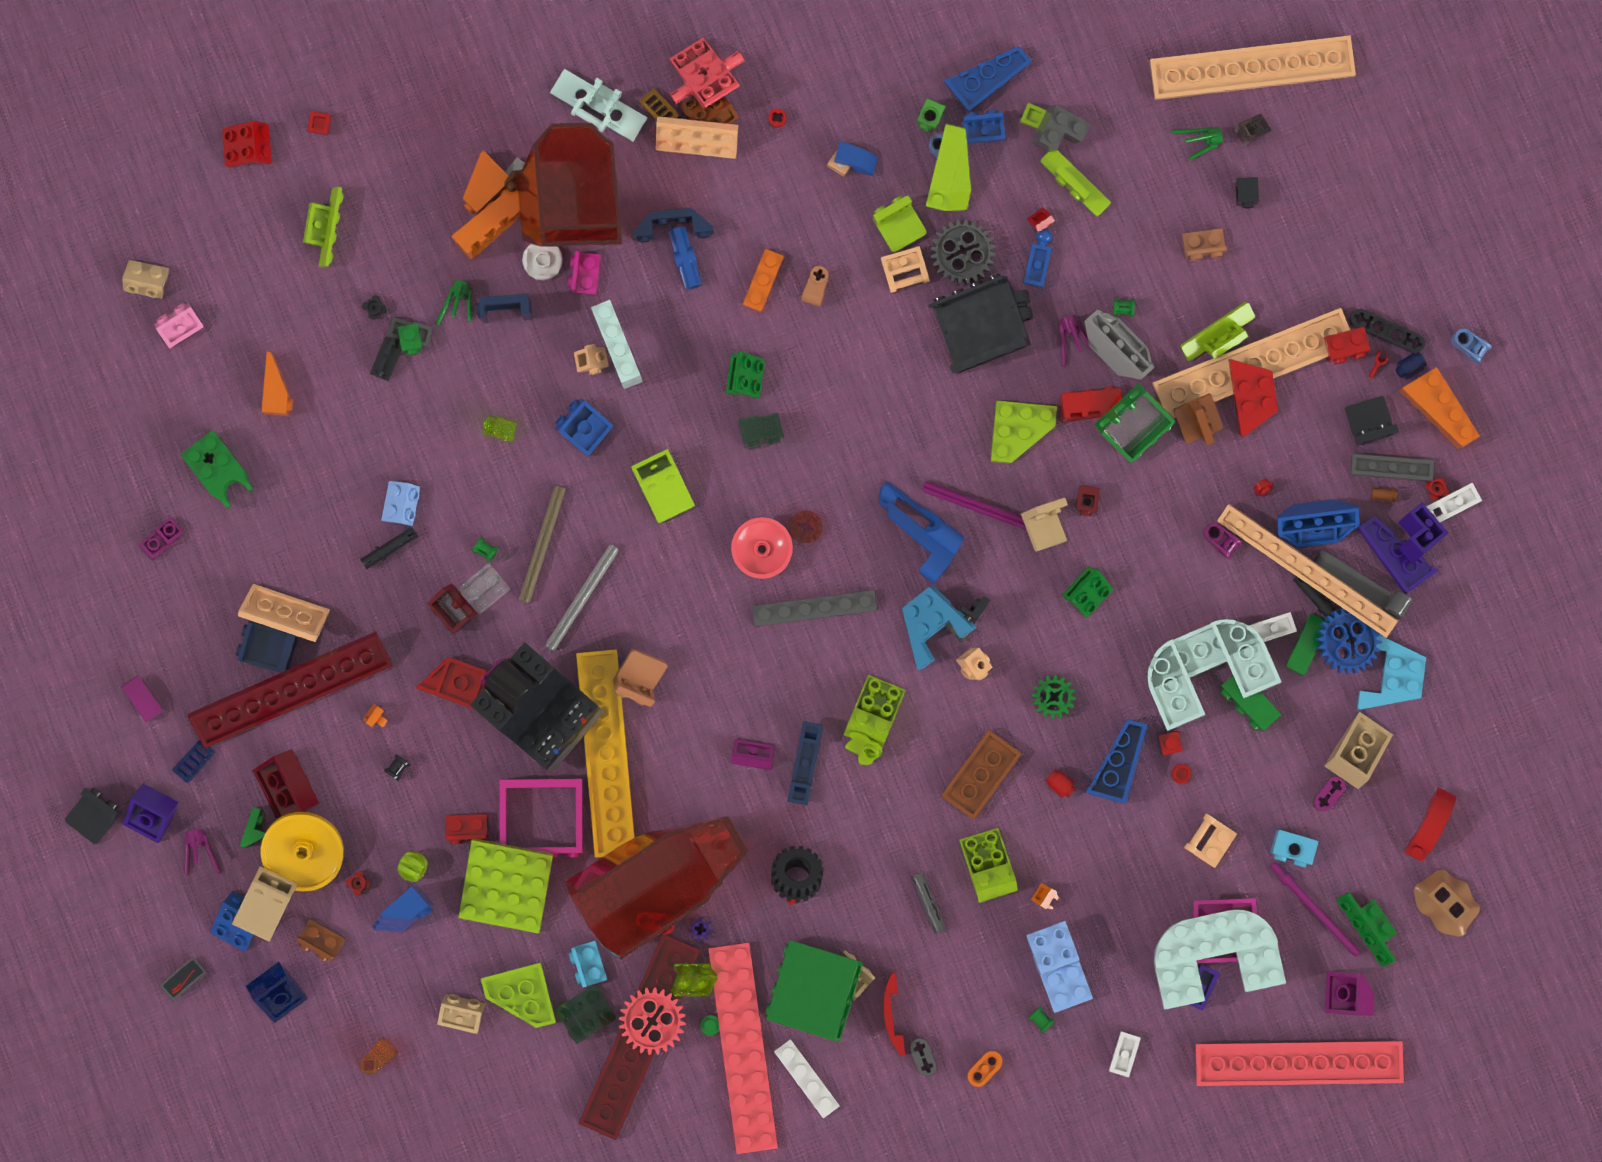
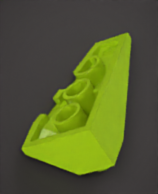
M946 123L926 206L943 211L967 210L971 194L966 128Z

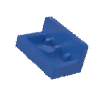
M998 110L987 111V114L979 115L978 112H971L963 117L967 144L1004 141L1006 139L1004 113H999Z

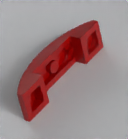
M891 973L884 992V1021L892 1044L901 1056H905L903 1034H894L890 994H898L896 973Z

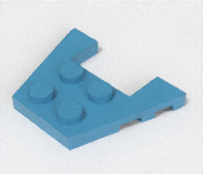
M934 586L928 587L902 608L918 670H923L935 661L925 642L948 623L952 624L959 638H964L976 629V626L972 622L967 621L964 618L965 615L961 611H957L951 605V602Z

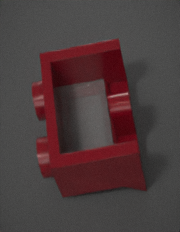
M452 583L442 588L427 603L432 613L438 616L444 623L445 628L453 634L460 631L478 615V612Z

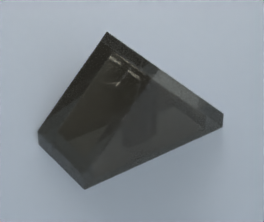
M1262 114L1240 122L1234 131L1244 147L1272 130Z

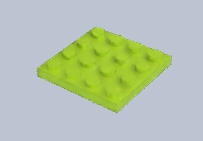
M473 838L458 918L539 934L554 854Z

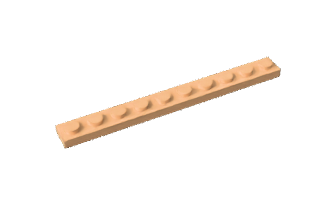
M1231 504L1227 505L1217 522L1387 638L1399 621Z

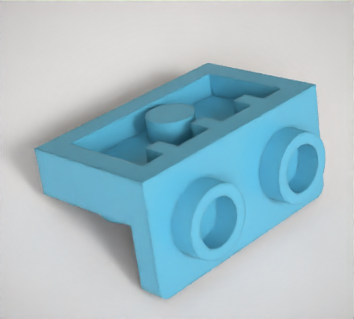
M596 940L571 948L572 952L569 953L572 965L576 964L578 970L575 973L578 985L582 984L584 988L608 980Z

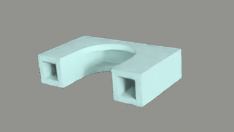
M608 300L591 307L623 389L643 382L611 301Z

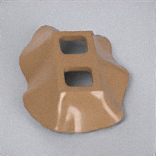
M1444 869L1434 872L1416 884L1414 888L1418 910L1430 917L1435 928L1441 933L1458 937L1463 936L1480 911V906L1473 899L1468 884L1451 876ZM1441 887H1444L1450 893V896L1443 903L1439 902L1435 897V893ZM1456 902L1464 908V912L1457 918L1449 912V908Z

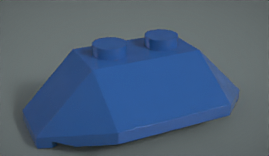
M1335 499L1293 504L1277 516L1278 536L1298 548L1338 543L1349 535L1353 529L1360 526L1359 507Z

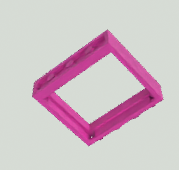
M583 779L500 780L501 844L507 845V788H576V847H531L527 849L553 853V858H558V854H566V858L579 857V853H583Z

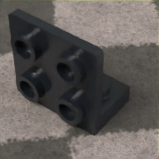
M1383 396L1350 405L1344 409L1356 446L1389 437L1399 432L1397 424H1392Z

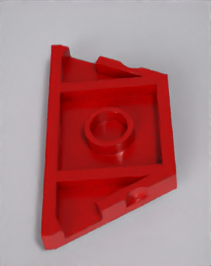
M1228 359L1239 433L1241 437H1244L1278 411L1273 372L1269 369Z
M447 657L427 678L417 685L416 689L475 710L470 704L484 688L489 691L486 685L480 683L481 678L487 671Z

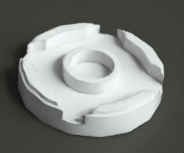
M538 240L531 243L524 251L522 262L529 276L536 280L545 281L558 275L562 268L563 257L557 245L551 241Z

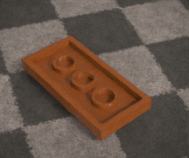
M988 730L941 794V797L974 820L1022 753Z

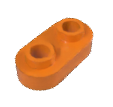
M996 1051L986 1052L968 1071L967 1078L970 1084L975 1087L985 1085L1001 1068L1003 1062L1001 1055ZM994 1057L996 1060L995 1064L990 1065L988 1059ZM980 1072L982 1075L981 1079L975 1080L974 1074Z

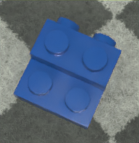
M580 398L579 400L575 399L569 405L568 409L570 411L566 416L561 415L557 419L555 430L588 457L614 425L585 400Z

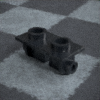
M391 337L384 338L371 369V375L389 382L402 351L400 342Z

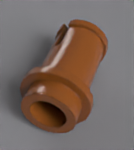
M1373 487L1371 500L1396 502L1397 490L1394 487H1391V489Z

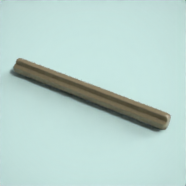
M554 487L519 600L529 603L565 493V488Z

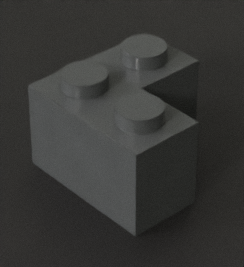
M1058 105L1049 106L1031 143L1047 152L1056 151L1062 138L1072 143L1082 142L1091 124Z

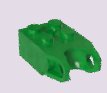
M214 430L180 454L208 492L220 500L227 509L232 507L226 492L230 484L241 483L250 492L254 490L249 483L247 472ZM214 455L212 458L214 462L212 464L207 463V458Z

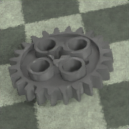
M957 219L955 226L949 222L948 229L942 226L943 233L936 232L938 240L932 239V243L936 247H930V251L935 252V254L930 256V259L936 260L933 263V267H940L937 274L944 272V280L949 276L951 277V284L957 279L959 285H961L962 280H965L966 284L969 285L970 279L977 282V276L984 278L983 271L990 272V268L987 265L994 264L990 258L996 256L995 253L990 252L996 246L989 244L993 241V237H986L989 231L982 232L983 225L976 228L975 221L968 225L967 219H965L964 224H961L959 219ZM967 234L971 235L973 242L965 243L962 237ZM952 243L955 246V250L948 252L944 249V245ZM979 244L978 248L968 250L966 252V256H963V254H959L951 260H946L947 257L958 254L960 248H962L965 251L973 247L974 245ZM979 253L982 259L979 262H974L971 259V254ZM955 261H960L964 267L961 270H956L952 264Z

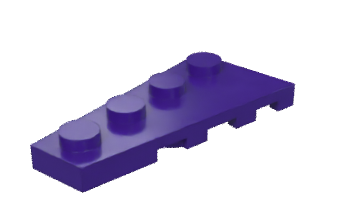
M1373 516L1357 528L1404 594L1413 590L1438 571L1434 566H1430L1422 556L1414 563H1411L1399 549L1405 541H1401L1395 536V533L1377 517Z

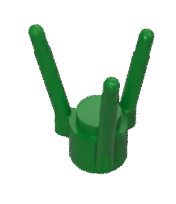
M1219 127L1171 130V134L1203 133L1201 136L1185 139V143L1204 140L1206 145L1209 144V146L1189 156V160L1211 149L1218 148L1217 144L1223 142L1222 132Z
M460 280L454 281V286L450 287V292L438 316L436 325L440 324L452 297L455 298L451 317L455 318L459 300H465V297H467V320L471 321V297L473 291L469 290L470 283Z

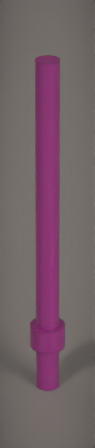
M1276 861L1270 865V868L1280 877L1281 883L1284 886L1287 885L1356 957L1361 951L1293 880L1294 877L1289 872L1286 873Z

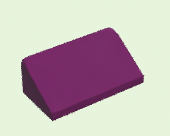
M735 739L731 763L771 770L775 745Z

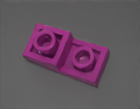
M170 516L151 535L139 543V547L153 561L173 544L184 531Z
M138 675L121 686L145 722H148L163 711Z

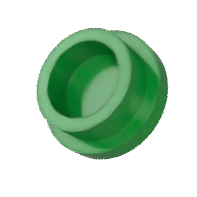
M713 1015L705 1016L700 1023L701 1031L707 1036L716 1035L720 1030L718 1018Z

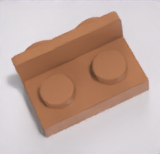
M1223 228L1182 234L1185 259L1190 258L1191 261H1198L1203 259L1202 256L1219 258L1223 257V254L1227 251Z

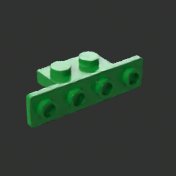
M1350 892L1338 897L1336 901L1358 931L1364 943L1369 947L1377 962L1382 967H1385L1396 961L1385 942L1397 934V931L1375 899L1370 900L1360 908Z

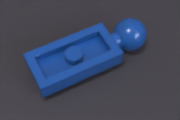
M1046 228L1036 233L1038 244L1032 243L1023 284L1040 288L1044 287L1052 247L1046 246L1052 239L1051 231Z

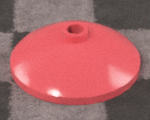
M760 517L751 519L738 528L732 540L731 551L735 564L743 573L753 578L767 579L778 575L787 567L792 557L793 545L790 534L782 524L770 518ZM760 546L766 547V551L764 553H760L758 551V548Z

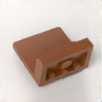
M691 96L679 106L680 110L690 120L732 124L739 118L731 103L724 96L704 109L694 96Z

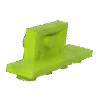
M1058 150L1048 152L1041 159V164L1056 177L1057 183L1062 187L1065 186L1070 191V195L1076 201L1080 200L1096 217L1111 204Z
M339 186L332 188L329 206L309 203L303 243L322 247L319 267L322 268L328 267L333 260V252L331 250L337 237L335 227L340 219L339 205L343 201L342 187Z
M1244 302L1181 344L1180 348L1186 359L1191 361L1205 351L1215 359L1247 338L1248 335L1242 326L1255 318L1250 304Z

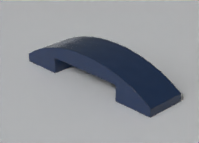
M803 721L787 802L808 805L823 729L822 724Z

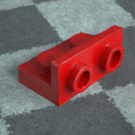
M487 814L446 816L445 840H450V844H463L462 840L472 841L473 838L488 839Z

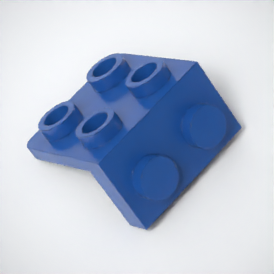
M232 891L223 901L210 932L234 947L246 951L254 934L232 925L245 898L242 894Z

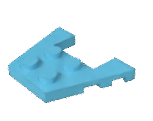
M1381 635L1376 637V640L1382 641L1376 647L1385 652L1381 692L1359 691L1357 710L1421 698L1426 657Z

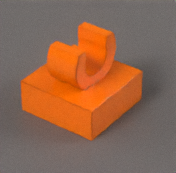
M375 703L362 719L371 727L375 723L384 727L388 722L386 718L381 716L384 710Z
M1041 883L1031 901L1044 909H1053L1054 907L1050 903L1053 898L1059 900V897L1056 895L1057 892Z

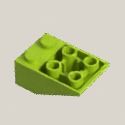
M668 449L631 466L658 524L695 507Z
M868 675L844 735L850 737L849 733L851 731H858L865 734L870 740L877 742L883 748L906 690Z
M999 828L959 840L979 903L1018 891L1016 878Z

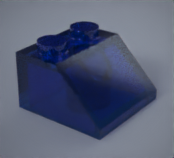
M279 961L246 985L253 1001L274 1023L308 999L292 975Z

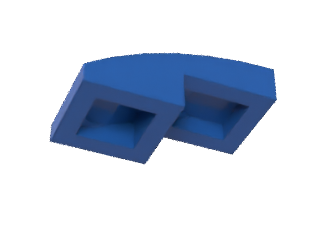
M840 141L834 162L854 167L853 171L873 176L878 157L862 148Z

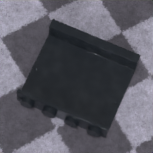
M1000 274L990 276L987 282H975L967 290H963V288L951 292L952 296L947 298L945 296L933 299L934 303L928 305L929 308H934L953 361V365L950 366L952 374L962 373L1031 346L1007 276H1000Z

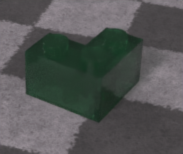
M778 413L762 417L755 415L738 420L744 448L749 447V450L761 448V444L769 443V445L781 443L780 440L784 439Z

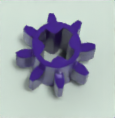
M703 916L699 922L693 918L694 926H688L689 929H693L690 937L696 935L697 942L703 936L708 940L706 934L713 932V930L708 928L712 922L705 923ZM702 923L703 927L706 928V932L698 935L695 926H699Z

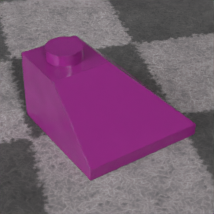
M1327 972L1325 1013L1374 1016V993L1364 975Z

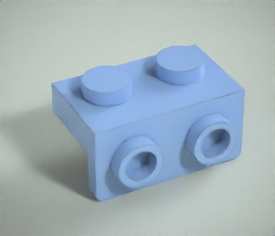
M389 481L381 521L413 526L420 487L409 483Z

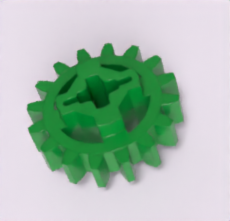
M1057 675L1053 676V680L1046 676V682L1039 680L1040 687L1034 686L1033 688L1037 693L1031 695V697L1036 698L1032 705L1039 706L1036 712L1042 710L1044 712L1043 717L1045 718L1047 714H1050L1052 720L1055 715L1059 719L1062 718V712L1068 715L1069 711L1067 708H1074L1071 701L1076 700V697L1071 696L1075 689H1069L1071 682L1065 684V677L1057 680ZM1048 684H1059L1061 687L1058 689L1051 688ZM1043 690L1045 700L1041 703L1040 693ZM1061 691L1057 697L1058 702L1054 700L1048 704L1046 703L1051 697L1050 692L1055 694ZM1065 692L1067 693L1066 704L1062 701ZM1048 706H1056L1059 710L1051 711L1046 708Z

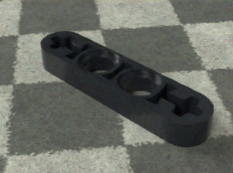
M1357 309L1350 315V324L1354 328L1364 327L1366 333L1410 353H1418L1425 346V340L1421 335L1370 312ZM1361 314L1363 315V320L1368 321L1369 318H1372V321L1369 323L1368 328H1366L1367 323L1362 321L1359 324L1356 323L1357 319L1354 316ZM1374 322L1382 323V332L1377 333L1373 330ZM1399 330L1402 333L1401 340H1393L1391 332ZM1406 334L1410 335L1407 338L1408 340L1414 341L1415 339H1418V344H1420V347L1417 346L1414 349L1412 348L1413 344L1408 341L1405 343V345L1402 344V342L1406 339Z

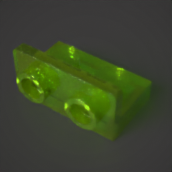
M675 964L674 970L677 973V978L671 992L673 996H710L718 977L710 964Z

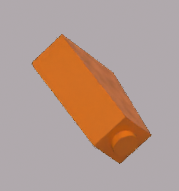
M484 150L480 153L463 196V200L466 203L464 207L471 214L474 212L479 214L488 203L495 201L505 189L504 182L508 177Z

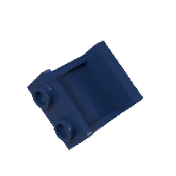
M528 294L479 297V303H476V314L483 323H488V311L521 309L524 321L532 320L531 299Z
M249 621L248 625L245 624L242 630L243 642L238 645L236 650L237 660L279 673L289 670L298 636Z

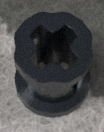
M396 754L394 761L384 771L399 781L402 772L411 764Z

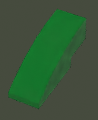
M1310 613L1284 668L1302 677L1305 676L1317 651L1316 647L1320 644V642L1315 641L1316 638L1321 637L1316 631L1323 630L1320 623L1326 622L1325 620Z

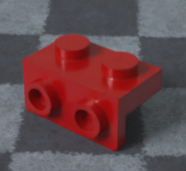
M1364 327L1324 337L1329 356L1328 363L1341 364L1346 362V358L1354 357V360L1366 357V353L1370 351Z

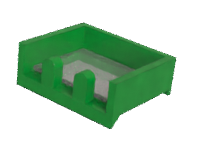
M1138 383L1094 425L1132 463L1149 446L1155 444L1162 434L1169 431L1176 421Z

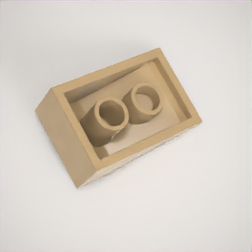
M1359 712L1332 751L1325 767L1359 789L1371 777L1393 734Z

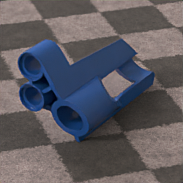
M885 482L879 491V502L888 511V517L931 554L919 569V574L932 584H935L951 564L954 555L963 542L964 535L930 510L923 508L891 482ZM897 497L931 522L928 527L923 528L895 507Z

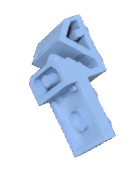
M1066 921L1026 935L1034 962L1054 1013L1093 999Z

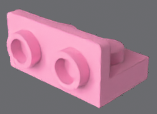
M189 303L178 305L174 308L173 313L168 316L167 314L162 315L156 320L157 323H155L156 330L169 349L204 327Z

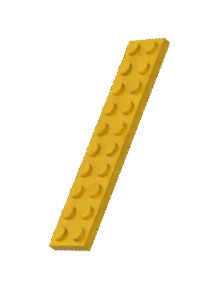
M615 649L576 653L579 689L605 711L584 735L595 858L636 854L622 697L615 693L613 679L619 670L618 652Z

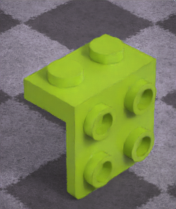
M900 195L892 200L893 204L885 207L883 205L874 211L875 214L872 220L893 253L926 235V229L913 209L912 201L908 195L905 197Z

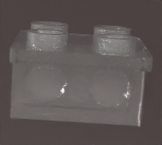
M487 563L457 589L475 611L481 614L506 594L510 587L490 563Z

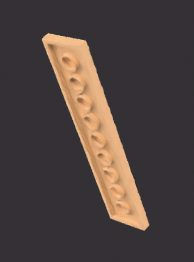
M1351 35L1150 59L1154 100L1356 76Z
M1339 308L1218 356L1215 359L1213 358L1155 381L1152 385L1160 404L1173 418H1176L1173 411L1174 408L1208 393L1212 395L1214 402L1234 395L1228 359L1269 369L1273 372L1274 379L1329 357L1324 337L1349 331L1350 328L1342 309Z

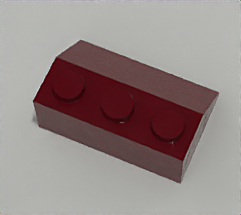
M293 749L273 756L252 770L276 819L293 812H307L320 804Z

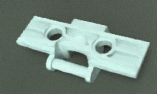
M564 69L550 94L574 107L571 115H577L599 128L598 131L603 132L608 127L634 142L647 117L620 102L619 99L622 92L618 89L613 91L602 85L603 81L596 78L593 86ZM584 90L587 92L584 98H576L578 91ZM583 105H587L604 115L605 119L601 121L582 109ZM615 110L622 113L619 121H613L610 117L611 113Z

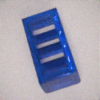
M199 739L172 771L186 783H190L216 752L211 747L204 748ZM199 747L207 753L206 757L197 750ZM196 754L202 761L199 763L192 755ZM190 760L194 765H196V768L193 769L186 762ZM183 766L191 772L189 775L181 770Z

